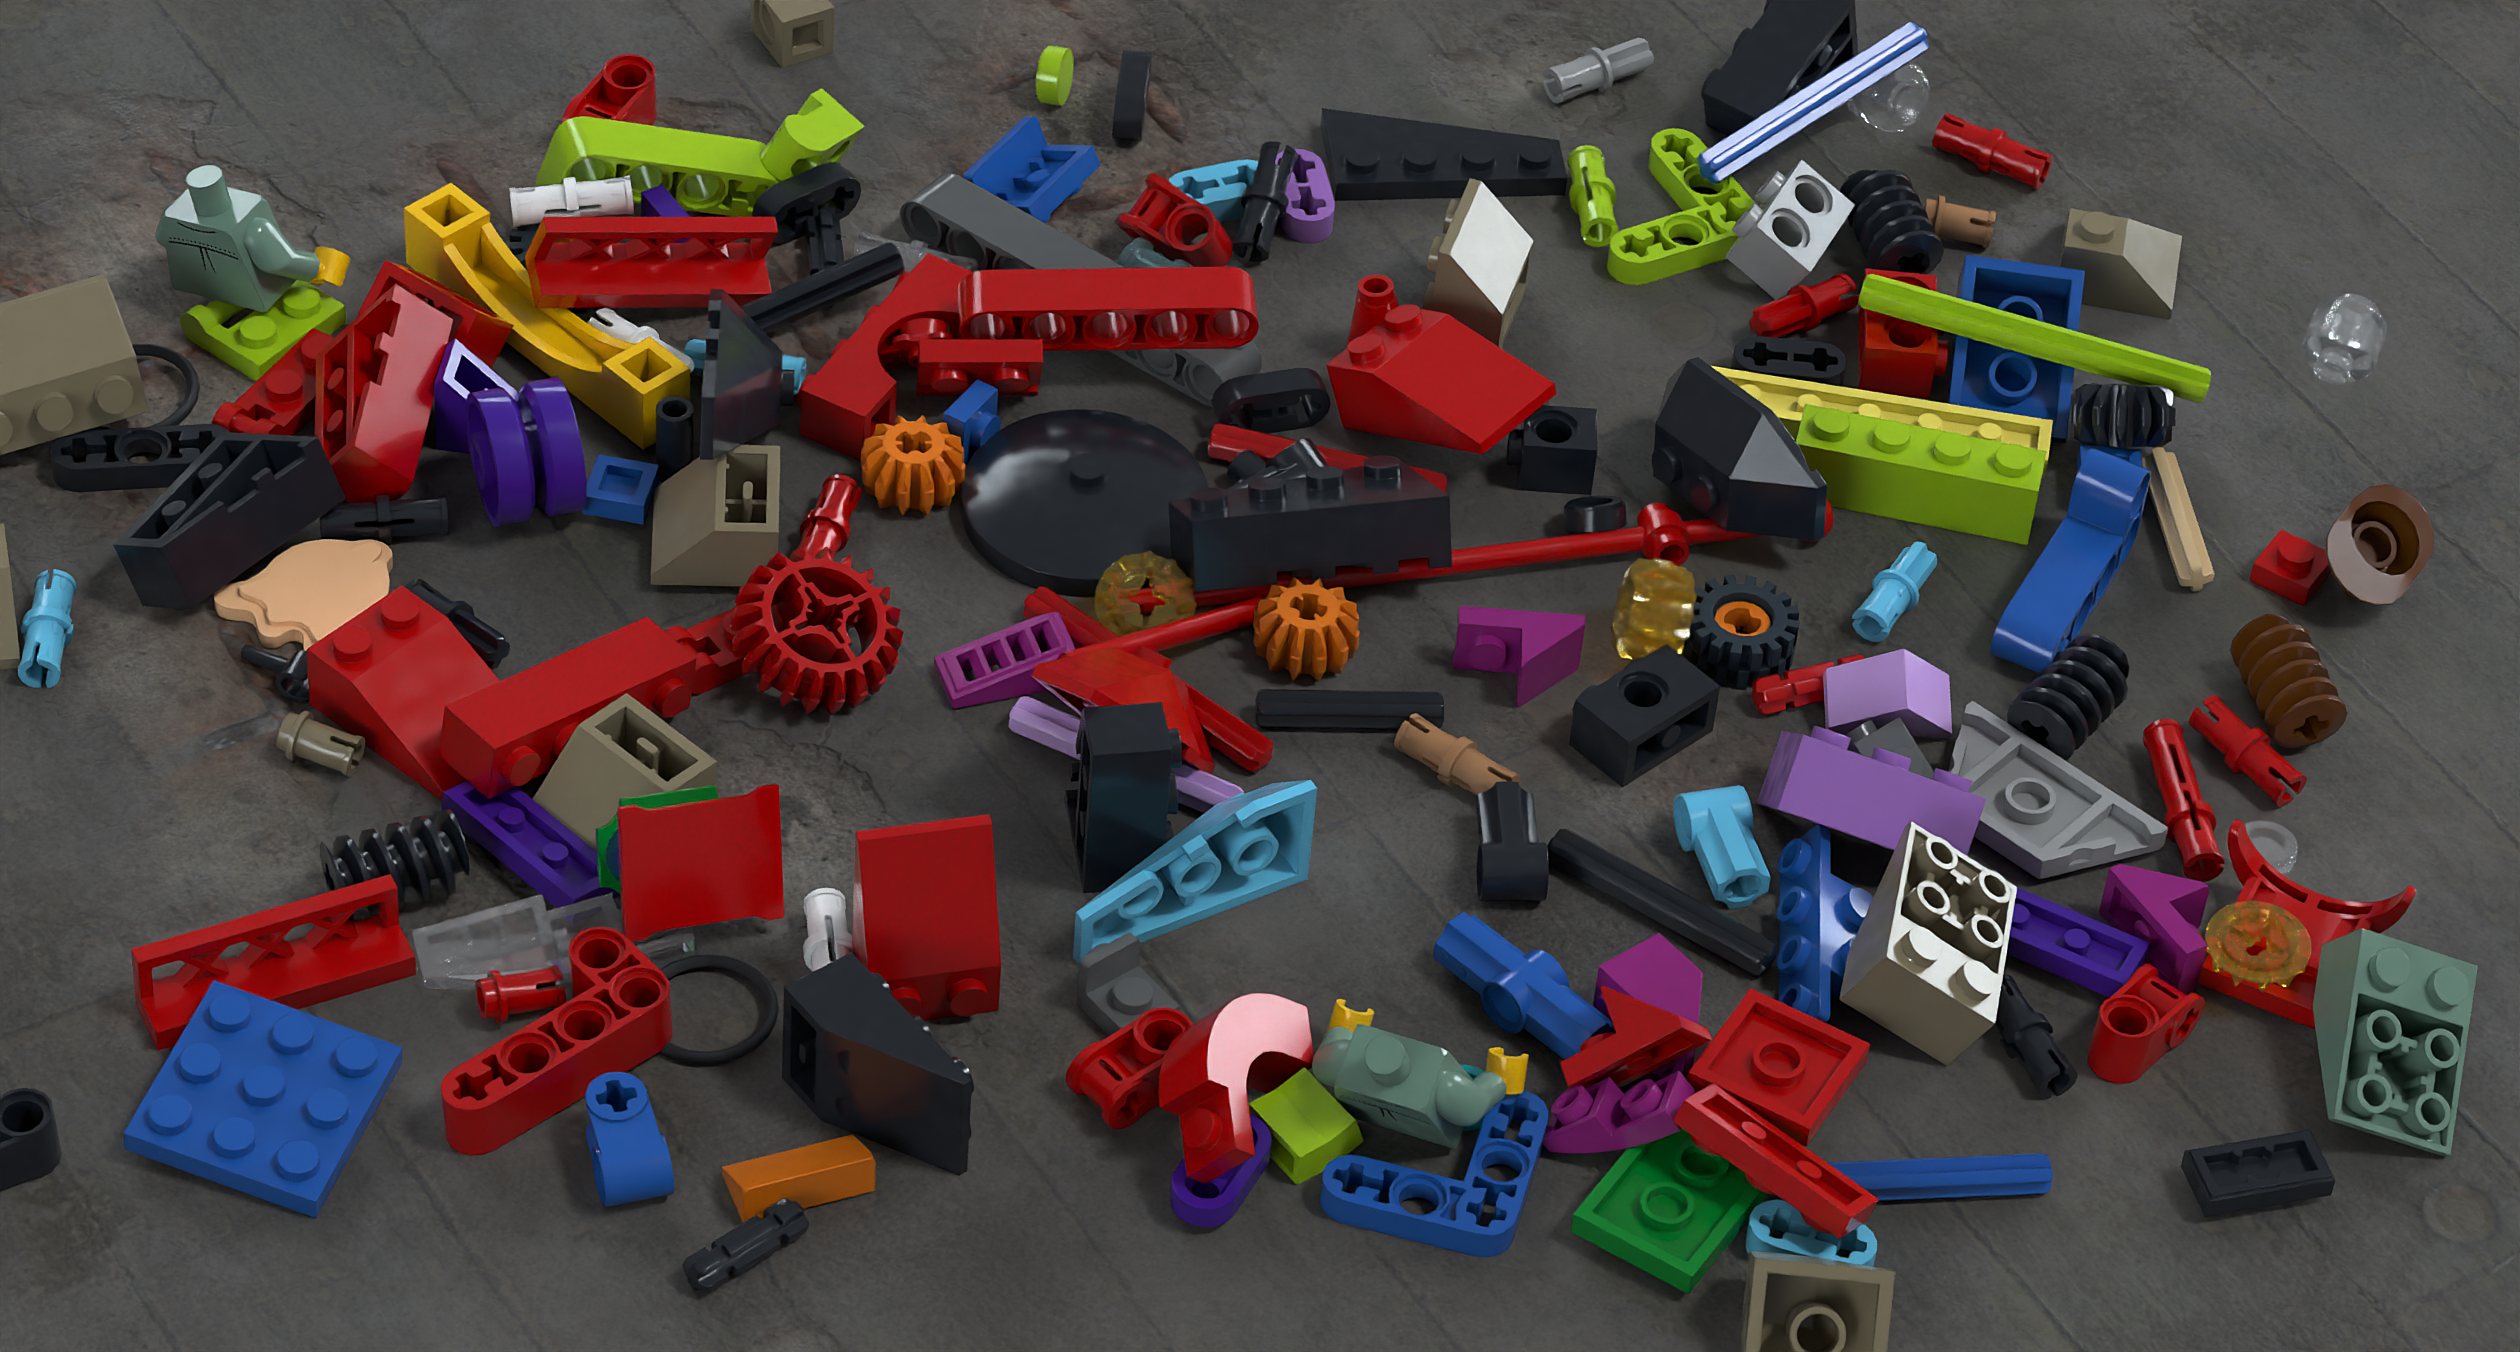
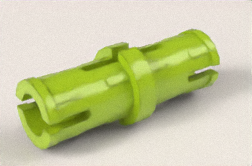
M1585 145L1579 146L1568 155L1567 165L1570 169L1573 183L1569 191L1572 209L1579 215L1581 236H1584L1583 241L1592 247H1603L1609 245L1613 235L1619 232L1613 212L1617 199L1614 184L1606 177L1604 156L1601 157L1602 151L1595 146Z

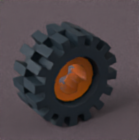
M1735 575L1724 576L1723 586H1720L1714 578L1705 583L1704 590L1698 587L1692 594V600L1688 602L1682 638V651H1686L1685 659L1693 665L1698 664L1697 668L1707 676L1711 673L1715 674L1714 681L1722 687H1725L1727 679L1736 681L1735 689L1747 690L1748 681H1754L1757 678L1773 674H1779L1781 679L1783 678L1784 670L1789 671L1792 666L1800 625L1798 620L1799 610L1797 605L1790 606L1792 598L1785 591L1775 596L1777 585L1769 581L1760 588L1755 586L1757 577L1746 575L1745 584H1738ZM1743 629L1747 634L1736 633V630Z

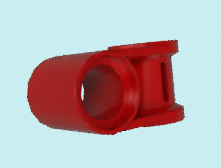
M623 54L613 57L606 62L604 68L590 84L571 100L564 112L561 124L574 117L587 116L653 125L657 118L654 65L645 57L635 54Z
M1150 173L1144 180L1147 188L1127 214L1120 213L1115 219L1116 224L1128 236L1145 248L1159 252L1183 267H1225L1232 256L1233 244L1213 212L1206 205L1184 194L1168 180L1155 173ZM1207 233L1201 242L1190 245L1197 236Z
M2151 964L2142 965L2125 985L2110 998L2104 1000L2100 1006L2087 1053V1062L2091 1070L2100 1078L2113 1083L2124 1084L2138 1080L2169 1050L2178 1047L2187 1039L2201 1018L2205 1006L2204 998L2197 993H2190L2187 996L2159 978V971Z
M1163 1007L1146 1011L1136 1020L1112 1035L1083 1049L1074 1058L1067 1070L1065 1077L1066 1085L1077 1095H1087L1102 1110L1103 1121L1114 1130L1125 1129L1138 1121L1146 1112L1159 1105V1076L1165 1053L1175 1037L1193 1024L1187 1015L1176 1009Z

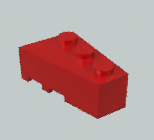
M394 284L316 354L315 437H318L346 497L344 500L349 503L375 502V495H389V501L392 499L398 500L411 487L434 400L435 380L453 323V319L397 284Z

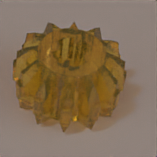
M1638 558L1624 572L1623 583L1617 588V600L1612 608L1614 618L1610 627L1613 634L1612 645L1614 651L1619 653L1620 657L1630 660L1638 657L1644 658L1665 644H1668L1680 655L1683 653L1684 642L1690 637V625L1695 617L1693 607L1697 595L1694 591L1695 580L1693 574L1684 567L1673 565L1671 561L1657 558L1652 560Z

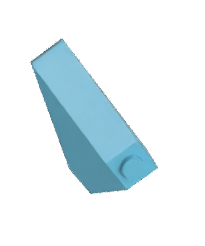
M1311 780L1272 783L1248 793L1237 794L1213 806L1076 912L1073 958L1079 965L1080 960L1094 947L1103 943H1110L1129 932L1142 943L1307 880L1317 797V787Z

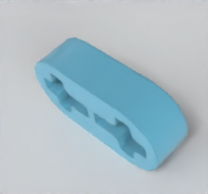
M1249 159L1236 160L1186 170L1173 175L1169 182L1179 188L1184 194L1206 205L1220 223L1240 219L1244 213V208L1241 205L1242 195L1248 185H1252L1258 161Z
M1771 1200L1759 1204L1750 1214L1745 1247L1748 1254L1749 1250L1801 1255L1873 1267L1877 1252V1240L1874 1233L1864 1224L1840 1239L1833 1234L1822 1233L1809 1226L1801 1217V1212L1786 1201ZM1778 1230L1785 1234L1782 1239L1771 1237L1773 1231ZM1846 1249L1851 1251L1849 1258L1838 1256L1839 1250Z

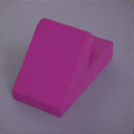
M1459 606L1453 651V669L1516 673V706H1522L1579 669L1585 631V615Z
M2123 864L2110 867L2099 914L2111 927L2150 942L2147 959L2144 964H2151L2159 971V978L2184 994L2197 990L2201 968L2208 947L2198 928L2202 922L2210 890L2209 886L2201 881Z

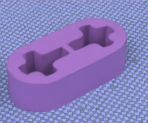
M1294 149L1298 157L1293 166L1285 193L1289 199L1287 211L1282 218H1278L1280 228L1284 235L1291 240L1310 244L1321 242L1332 233L1335 201L1325 166L1321 158L1313 152L1304 149ZM1282 151L1281 153L1277 154L1276 161H1275V164H1276V165H1277V162H1278L1279 158H1282L1284 151ZM1295 177H1299L1302 183H1297ZM1303 209H1308L1309 215H1306Z

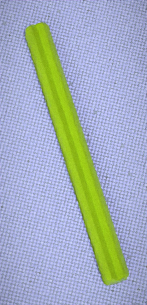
M1868 274L1866 276L1859 296V305L1864 309L2125 383L2165 386L2173 392V396L2196 403L2204 400L2211 382V371L2208 368L1875 274Z

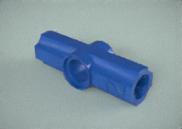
M1465 912L1457 915L1447 923L1444 932L1435 941L1433 958L1481 995V1002L1485 1012L1491 1021L1503 1031L1516 1034L1525 1029L1564 1060L1581 1052L1580 1045L1589 1038L1603 1033H1616L1614 1025L1609 1018L1569 988L1566 973L1550 954L1543 950L1534 949L1525 955L1475 915L1469 916Z

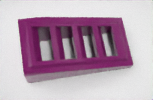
M1059 611L1033 617L934 656V667L952 709L1049 691L1031 676L1036 664L1056 660L1061 653L1074 650L1075 647ZM998 665L1000 670L992 672L989 666ZM973 670L976 679L967 682L963 671Z

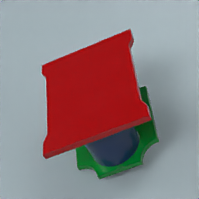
M777 784L758 786L747 795L719 798L715 785L620 798L615 816L604 826L596 828L598 886L600 888L614 889L621 896L623 935L631 942L645 940L657 931L753 916L767 921L785 918L779 785Z

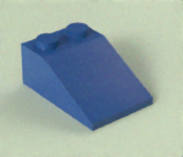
M1966 255L1958 279L1956 297L2078 332L2085 270ZM1952 334L1947 404L2053 420L2051 441L2065 443L2068 432L2074 368Z

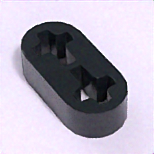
M1124 49L1122 51L1114 107L1112 138L1142 141L1150 85L1152 52Z
M824 163L765 190L753 207L752 217H775L778 234L774 242L779 244L792 242L806 235L805 221L807 217L818 216L820 210L832 212V218L838 221L846 217L855 208L860 199L861 185L839 163Z
M1754 336L1742 339L1736 344L1731 369L1843 387L1847 359L1839 348L1825 342Z
M1294 368L1235 377L1222 383L1214 392L1211 400L1219 423L1266 434L1313 426L1326 416L1331 406L1330 397L1321 376L1309 368Z

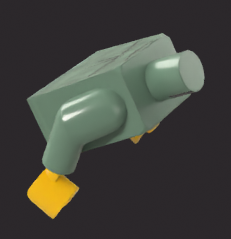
M214 165L200 166L187 175L186 183L188 188L176 200L167 204L155 232L157 242L161 246L166 247L170 281L173 289L265 313L296 280L309 282L314 285L327 282L333 286L341 287L350 263L348 255L329 247H316L314 253L294 248L282 234L267 200L258 194L227 187L221 169Z
M1338 999L1335 1002L1325 1037L1313 1058L1312 1064L1313 1074L1316 1079L1324 1085L1334 1087V1098L1354 1119L1457 1149L1465 1126H1471L1481 1120L1505 1097V1094H1521L1524 1091L1529 1055L1505 1056L1503 1048H1490L1488 1050L1485 1072L1480 1073L1473 1080L1447 1050L1371 1027L1374 1016L1372 1009L1368 1008L1367 1012L1354 1011L1345 1007L1346 1000Z

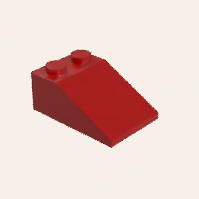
M1411 304L1401 305L1388 311L1381 322L1363 336L1353 339L1343 352L1326 364L1343 428L1482 455L1557 394L1555 384L1449 314L1420 309L1418 306Z
M401 585L306 649L309 704L348 733L365 737V745L442 801L443 792L467 781L439 756L444 707L500 680L444 614Z
M990 814L856 831L852 932L853 954L871 973L877 972L885 979L893 997L910 1015L916 1014L924 1021L999 1011L1001 953L993 828Z

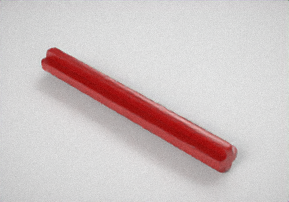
M1038 587L1033 594H1028L1024 601L1025 609L1023 614L1027 620L1039 615L1059 611L1075 649L1119 637L1047 587ZM1182 680L1187 686L1208 744L1249 772L1257 773L1264 765L1269 764L1273 757L1272 751L1274 747L1273 742Z

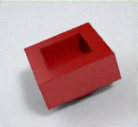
M2281 529L2253 563L2249 581L2305 606L2331 573L2326 559V550Z

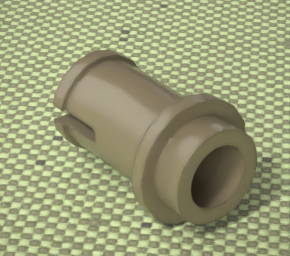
M303 711L300 715L290 712L279 729L276 747L285 751V756L288 760L297 761L302 757L351 777L356 771V766L351 765V762L356 765L360 764L366 740L365 737L355 736L314 721V715L311 712Z

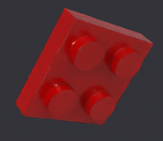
M1750 988L1688 1072L1687 1081L1694 1088V1094L1712 1083L1716 1084L1798 1143L1807 1147L1866 1064L1870 1043Z

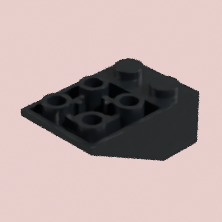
M851 952L784 986L782 1079L823 1122L956 1175L967 1172L969 1139L972 1135L970 1126L971 1094L974 1091L972 1076L966 1065L959 1058H951L933 1039L924 1020L916 1014L910 1015L893 997L885 979L877 972L871 973Z

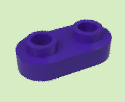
M1250 1114L1255 1156L1206 1184L1187 1177L1185 1158L1182 1159L1172 1175L1170 1191L1171 1208L1181 1220L1198 1227H1214L1229 1221L1235 1215L1269 1164L1272 1137L1269 1128L1261 1119Z

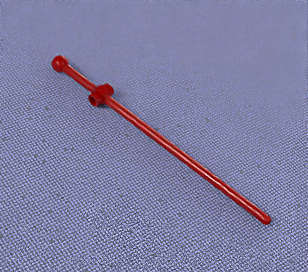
M1827 499L1824 537L1833 528L1832 507ZM1653 503L1647 505L1639 512L1637 527L1452 550V567L1429 569L1427 558L1399 560V572L1373 574L1372 567L1337 566L1336 578L1323 579L1321 582L1323 588L1327 590L1336 587H1343L1344 589L1643 551L1648 560L1655 562L1659 568L1669 570L1681 566L1687 560L1689 545L1767 535L1726 531L1710 518L1683 521L1681 516L1671 510L1668 505ZM1801 539V540H1802V541L1816 542V541H1818V540H1820V539H1817V540H1814V541H1813V540H1804V539ZM1287 571L1279 572L1278 583L1271 585L1288 588L1294 576L1289 575ZM1297 578L1304 585H1312L1317 581ZM1186 583L1118 591L1107 597V610L1113 616H1128L1240 602L1256 597L1264 599L1269 594L1271 585L1195 592Z

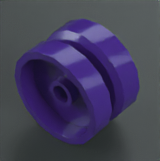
M558 377L524 383L519 392L517 404L503 387L472 392L467 395L466 429L469 452L480 499L493 527L529 521L534 509L535 500L549 517L585 509L587 479L579 428L569 395Z

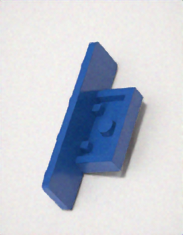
M1817 823L1800 839L1796 838L1790 841L1783 849L1778 860L1780 896L1777 910V918L1779 920L1777 967L1779 968V1002L1826 1023L1830 1018V993L1840 998L1847 956L1873 896L1866 890L1856 888L1830 873V829Z

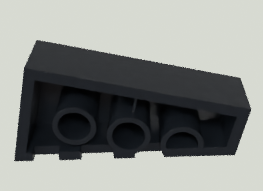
M1394 456L1370 457L1364 460L1363 466L1343 470L1333 466L1315 467L1306 472V477L1289 480L1277 477L1256 478L1249 481L1248 487L1230 491L1221 488H1201L1192 491L1190 498L1168 502L1172 573L1195 592L1277 584L1279 572L1287 571L1291 576L1311 579V581L1318 580L1319 578L1321 580L1336 578L1337 566L1345 565L1364 568L1372 567L1373 574L1399 572V560L1427 558L1429 569L1452 567L1449 495Z

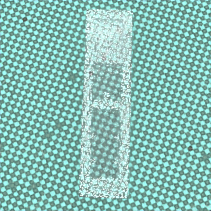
M609 893L547 911L543 896L539 894L412 931L426 988L475 989L476 980L487 978V974L491 970H498L502 976L545 969L553 965H558L563 976V980L556 982V985L571 983L568 947L572 938L579 932L591 927H608L623 934L622 908L617 910L613 894ZM692 926L657 931L645 940L632 942L657 967L689 956L700 955Z

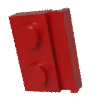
M919 339L916 395H962L977 379L997 388L998 395H1038V385H1040L1043 367V339Z

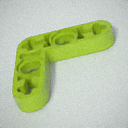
M1671 128L1656 133L1652 138L1648 169L1682 209V212L1626 228L1613 235L1610 239L1607 270L1617 281L1628 285H1643L1727 259L1725 257L1739 237L1732 231V228L1755 202L1732 176L1717 184H1712L1707 178L1701 176L1698 171L1700 167L1697 158L1700 153L1708 148L1693 133L1684 129ZM1707 187L1716 190L1718 193L1712 195L1700 194L1693 191L1692 188ZM1685 237L1697 241L1698 244L1691 246L1681 245L1671 239Z

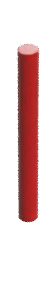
M1261 597L1252 598L1061 653L1058 659L1109 647H1116L1133 655L1137 646L1160 652L1253 625L1254 612L1258 608L1259 600L1263 599Z

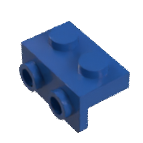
M1025 116L964 173L963 178L1046 223L1050 219V214L1066 198L1076 194L1082 188V183L1100 166L1093 145H1047L1037 117Z

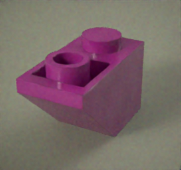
M1657 933L1599 966L1593 1007L1611 1020L1600 988L1606 986L1699 1024L1703 972L1662 934ZM1696 1049L1652 1072L1665 1078L1680 1071L1686 1078L1693 1066Z

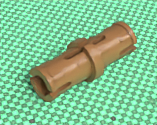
M1417 713L1411 714L1409 722L1405 720L1396 734L1394 747L1397 750L1430 767L1439 774L1437 776L1438 780L1451 788L1457 784L1478 796V793L1489 790L1496 782H1518L1521 787L1522 778L1514 771L1512 772L1501 764H1497L1477 751L1478 745L1465 736L1457 739L1437 728Z

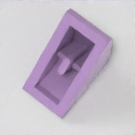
M1906 649L1826 668L1823 672L1825 728L1836 733H1849L1869 720H1872L1878 730L1900 717L1912 737L1949 739L1952 735L1949 675Z

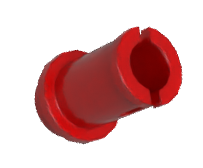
M553 965L545 969L502 976L498 970L489 971L487 978L477 979L475 985L477 1006L482 1019L494 1018L498 1024L506 1023L508 1015L549 1008L556 1009L563 1005L566 1001L565 986L537 990L555 987L556 982L562 981L563 976L558 965Z

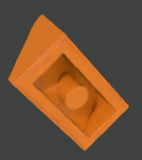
M853 1134L722 1167V1176L743 1223L755 1215L763 1219L764 1210L781 1199L797 1201L804 1209L875 1191L876 1161L872 1152Z

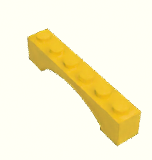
M449 183L404 208L406 263L414 270L427 275L513 324L514 326L506 340L509 345L551 378L558 377L570 393L644 450L656 443V405L660 400L670 396H679L690 401V367L650 336L633 344L614 338L596 329L567 308H535L528 271L513 255L491 224L490 212L454 184Z

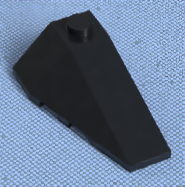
M710 289L709 329L707 328L706 354L701 396L700 460H714L778 426L781 420V406L793 407L794 370L782 369L783 351L723 289Z

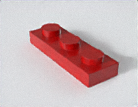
M1714 1083L1685 1099L1673 1120L1675 1124L1690 1134V1138L1696 1146L1709 1154L1722 1156L1745 1172L1747 1180L1755 1188L1782 1198L1801 1212V1217L1809 1226L1822 1233L1833 1234L1838 1239L1842 1238L1865 1223L1879 1201L1873 1194Z

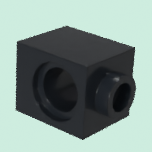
M1542 405L1521 423V428H1515L1508 434L1507 465H1518V490L1591 495L1598 451L1597 409Z

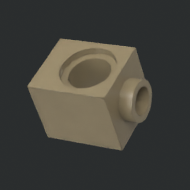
M751 0V30L781 68L833 53L834 6L829 0Z

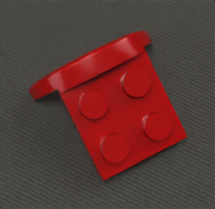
M2234 820L2228 831V850L2233 868L2243 888L2201 968L2198 984L2315 1029L2312 1006L2322 944L2361 928L2379 934L2398 922L2406 913L2417 890L2408 885L2396 896L2375 902L2345 901L2316 893L2290 880L2270 865L2251 842L2245 823L2240 820Z

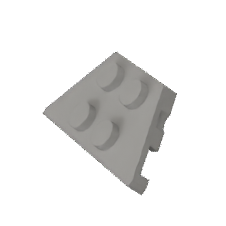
M1973 700L1966 705L1948 772L1972 780L1969 793L1986 798L1974 837L2038 879L2157 851L2164 846L2168 831L2167 826Z

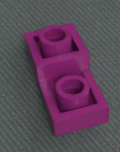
M1680 1071L1656 1082L1651 1079L1644 1080L1633 1086L1625 1095L1610 1077L1587 1088H1584L1582 1085L1574 1086L1564 1092L1552 1105V1116L1542 1143L1549 1152L1597 1153L1635 1147L1659 1140L1681 1131V1127L1675 1124L1673 1120L1683 1101L1692 1096L1695 1090Z

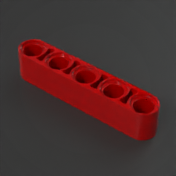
M1235 267L981 270L965 276L959 282L957 288L961 339H1043V351L1235 348L1249 343L1257 335L1259 329L1253 279L1246 271Z

